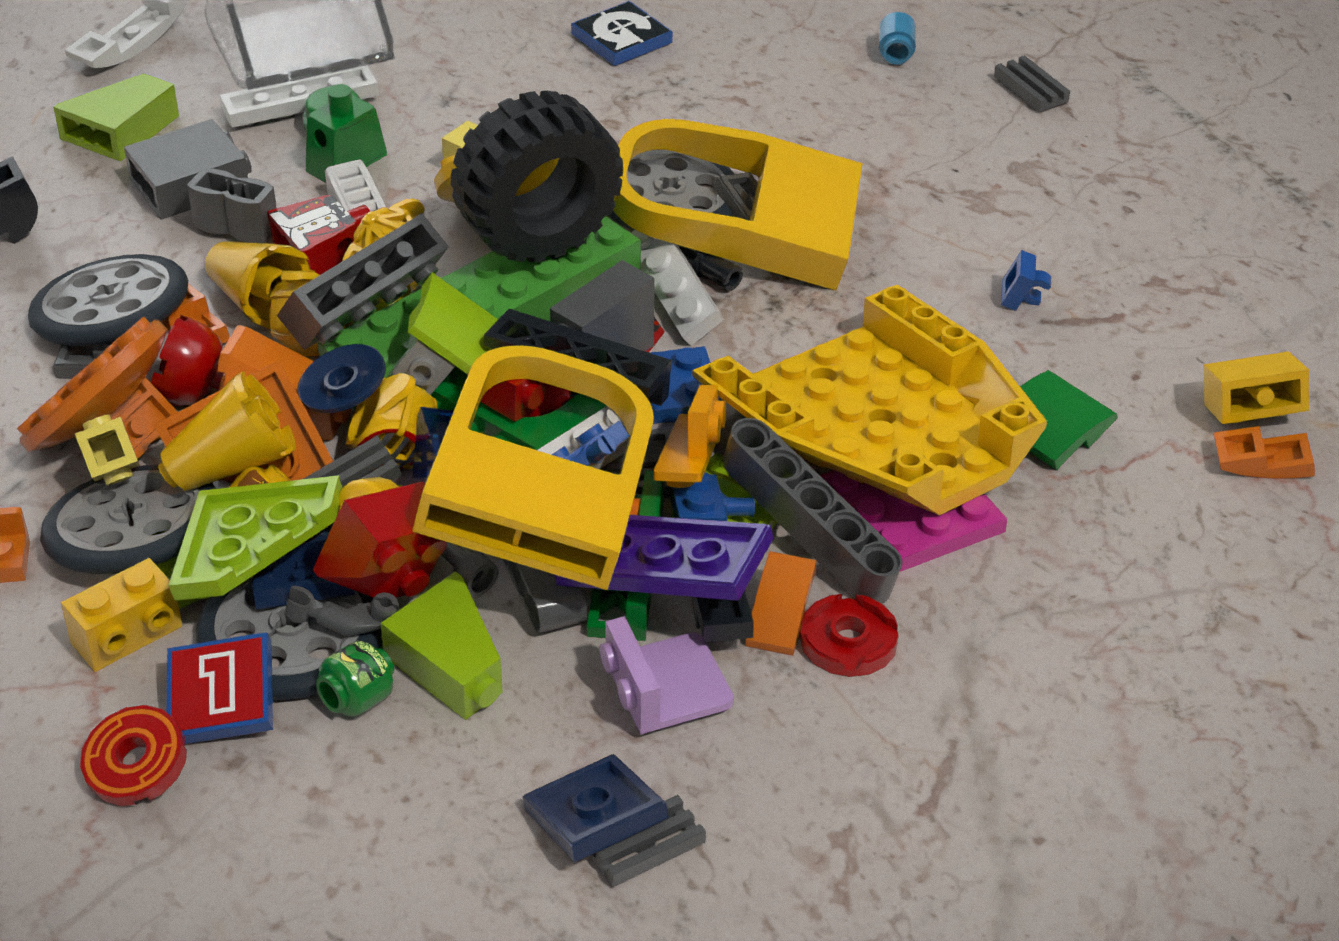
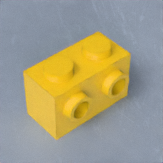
M1289 351L1203 364L1204 405L1222 424L1239 423L1247 420L1309 411V369Z
M150 558L60 602L70 643L94 672L182 627L178 600L174 601L168 586L170 580Z

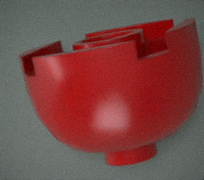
M180 315V319H176L159 356V359H162L159 366V372L162 375L154 372L151 379V384L170 404L177 406L193 405L206 398L212 388L219 390L220 382L224 373L217 371L220 353L223 350L220 337L210 327L184 315Z

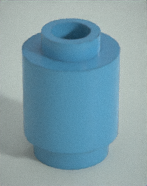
M893 12L886 15L880 22L879 51L887 62L895 65L903 64L913 56L916 50V24L910 15L903 12Z

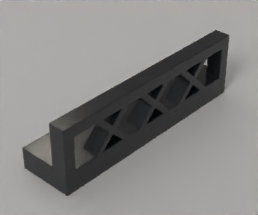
M510 308L484 334L485 347L495 349L505 346H532L551 350L597 364L622 375L635 384L650 403L662 406L669 397L672 362L670 359Z

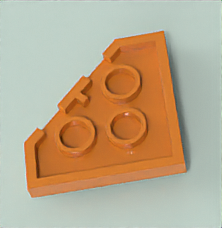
M280 360L251 374L263 385L280 408L281 412L276 415L280 428L282 429L289 424L296 442V451L286 457L260 465V467L266 470L272 464L292 481L304 479L333 462ZM220 391L154 424L165 447ZM242 472L220 479V481L232 484Z

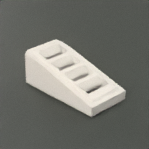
M358 159L330 166L325 170L328 195L333 196L346 211L361 205H366L370 211L386 207L362 160Z

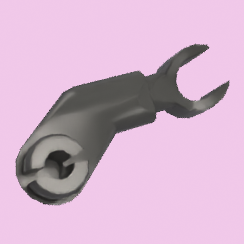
M292 586L290 588V599L287 600L286 614L291 621L302 623L312 617L317 619V624L347 637L381 630V622L399 609L398 600L390 593H379L369 603L344 608L329 601H326L325 604L317 601L310 591L300 586Z

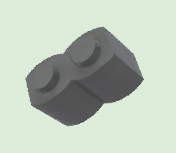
M201 169L187 184L193 224L197 228L214 235L230 234L232 237L247 243H266L271 237L267 211L277 208L274 187L271 184L254 178H237L235 175L219 169Z

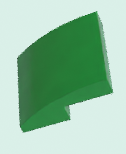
M1050 370L1038 374L1020 386L1047 420L1045 430L1029 452L1055 470H1058L1081 445L1089 449L1118 419L1117 413Z

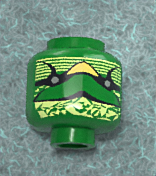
M364 641L350 643L323 660L319 667V677L316 680L317 692L322 702L330 711L342 713L349 717L359 716L386 700L392 693L394 665L390 656L383 649H376L373 645Z

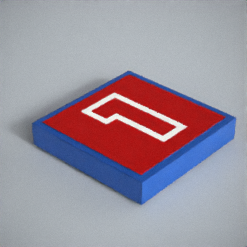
M267 632L167 648L166 712L181 727L185 736V744L273 730L272 641Z

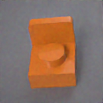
M0 508V583L26 581L30 538L22 508Z

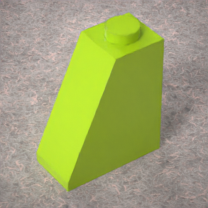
M145 73L68 99L53 107L60 140L120 162L126 158L125 146L152 138L179 117L174 84Z
M453 572L381 622L383 649L390 656L393 664L463 719L467 720L480 709L489 707L503 693L501 658L463 577L457 572Z

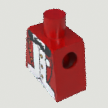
M324 195L267 211L273 244L289 245L305 253L308 257L306 260L309 268L321 275L343 262V257L349 245L354 241L355 230L362 222V218L370 210L366 205H361L346 211L331 195Z

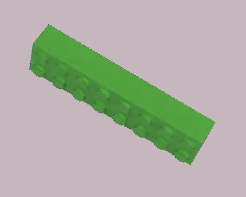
M605 216L601 221L603 226L595 234L591 232L585 237L584 240L586 242L577 249L573 246L565 250V255L558 258L546 256L545 261L529 262L527 259H525V262L508 260L506 256H499L492 251L445 275L441 279L497 319L510 308L550 321V308L621 260L641 270V239ZM421 289L373 313L359 325L352 324L346 327L329 344L323 346L318 342L319 357L345 345H369L377 349L385 361L386 372L384 378L393 376V367L408 350L410 333H408L409 315L420 303Z

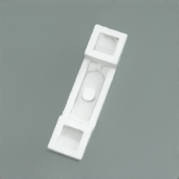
M143 0L144 5L105 35L102 36L89 31L65 49V54L67 57L92 68L109 67L127 61L157 41L175 22L189 0Z

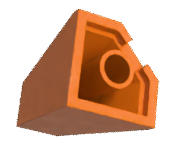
M237 325L220 353L217 371L224 373L220 382L219 391L240 372H245V377L280 360L298 394V384L301 376L314 361L247 326ZM304 405L322 441L333 440L341 423H346L351 414V408L336 413H318Z

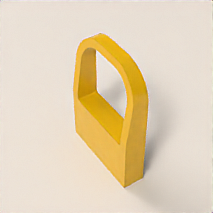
M682 119L648 121L631 128L623 135L618 145L620 157L623 159V176H620L623 181L620 196H615L613 199L615 201L613 211L627 225L659 240L835 291L837 290L849 258L863 163L758 132ZM669 150L743 172H751V174L758 176V184L750 221L650 201L639 195L630 186L627 179L629 163L636 155L645 151Z
M505 346L485 352L474 361L470 368L423 489L412 531L608 590L621 551L653 426L654 415L649 400L635 384L622 375L597 364L558 352L532 346ZM529 379L586 395L604 403L620 417L630 436L628 437L627 448L619 475L470 430L482 396L492 386L503 381Z

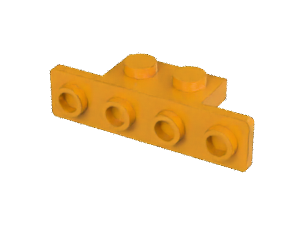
M700 385L688 414L678 415L654 468L655 481H666L668 486L676 488L690 487L694 483L702 481L716 443H719L721 429L725 428L726 401L718 400V385Z

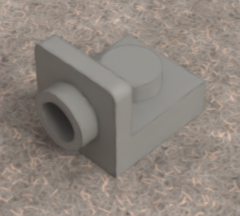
M410 334L408 350L393 367V375L404 373L413 376L416 381L415 385L431 395L455 365Z

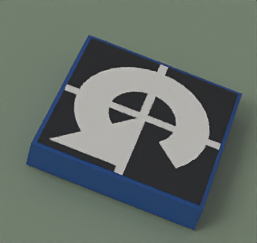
M631 1L571 23V34L614 66L673 43V31Z

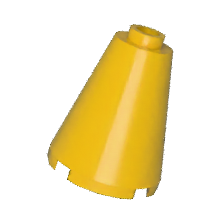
M224 241L214 245L209 250L205 259V270L209 278L253 323L267 329H271L269 322L271 301L269 300V295L273 292L276 284L282 282L281 272H314L309 268L306 260L308 257L305 253L284 244Z
M240 372L161 451L162 463L158 467L161 475L171 487L179 486L181 489L189 491L243 472L246 468L260 466L286 457L296 451V442L289 424L282 429L280 428L276 415L281 410L268 391L254 376L250 374L245 377V372Z

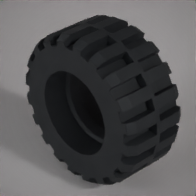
M545 90L541 91L540 95L535 91L521 93L517 100L513 101L512 98H507L498 103L499 108L492 113L487 110L478 118L480 124L474 130L470 128L463 137L465 145L463 149H457L453 161L457 168L452 169L451 172L452 197L462 216L482 241L497 255L506 256L508 260L525 262V259L529 262L545 261L546 256L558 258L565 255V250L572 246L577 249L586 242L584 240L585 237L591 232L595 234L603 226L602 219L605 215L610 216L615 207L614 197L620 196L623 181L620 176H623L624 170L623 159L620 157V148L617 142L577 99L567 94H559L557 91ZM559 158L553 172L542 184L525 194L516 196L520 185L532 171L550 160Z

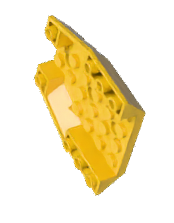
M898 284L865 297L863 326L861 328L852 330L826 343L819 344L812 349L784 359L756 373L750 372L729 355L692 370V376L703 385H718V396L746 418H754L768 425L798 455L812 464L822 468H830L861 484L864 482L879 488L888 495L939 516L1007 483L1047 425V420L983 340Z

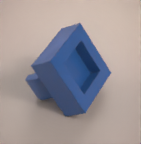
M1023 250L1019 252L1002 279V306L1016 311L1023 300L1030 305H1039L1041 303V291L1033 289V287L1038 286L1049 290L1051 288V275L1045 271L1036 270V255Z

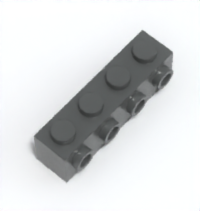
M423 213L293 291L277 314V317L304 350L319 341L325 346L344 331L342 326L350 321H353L355 325H359L376 311L375 306L380 302L384 301L387 305H390L407 292V285L415 281L420 286L432 272L436 274L439 269L435 264L449 246Z

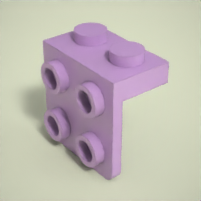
M625 616L605 621L606 643L600 644L599 647L602 664L608 674H612L617 685L621 704L625 710L629 709L640 734L722 712L733 706V693L706 642L703 641V637L699 633L692 632L639 646Z

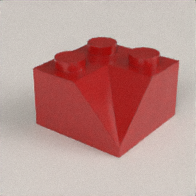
M422 481L344 500L313 568L316 575L372 597L379 593H390L396 598L405 595L410 597L423 591L430 581V575L439 556L447 547L446 541L412 531L425 483Z

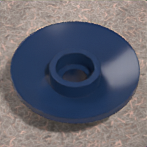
M351 344L335 348L317 358L305 370L298 384L299 397L308 409L318 413H336L352 408L366 400L380 386L386 372L385 361L381 353L369 345Z

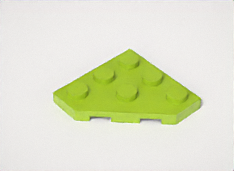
M339 475L199 491L168 585L174 601L223 596L334 523L339 511V492L343 488Z

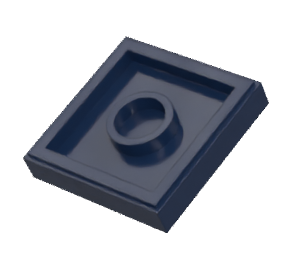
M611 754L522 796L525 811L574 862L669 818L666 802L615 754Z

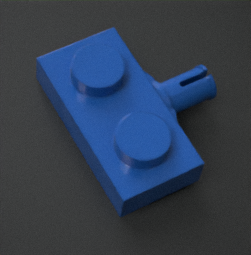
M620 421L605 430L597 423L575 438L579 444L577 449L569 453L566 447L563 446L551 455L587 466L589 464L597 465L604 460V457L612 454V452L614 453L617 445L630 436Z
M705 472L702 481L694 483L690 487L676 488L669 486L668 490L674 518L727 521V516L754 517V497H726L720 491L716 475Z

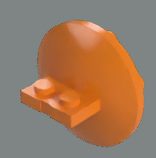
M143 316L16 428L22 434L19 438V443L28 452L51 447L75 438V433L84 430L83 423L109 414L111 420L121 417L137 459L149 449L148 446L160 438L154 424L178 412L146 378L160 352L168 329L159 320L154 319L152 322H149Z

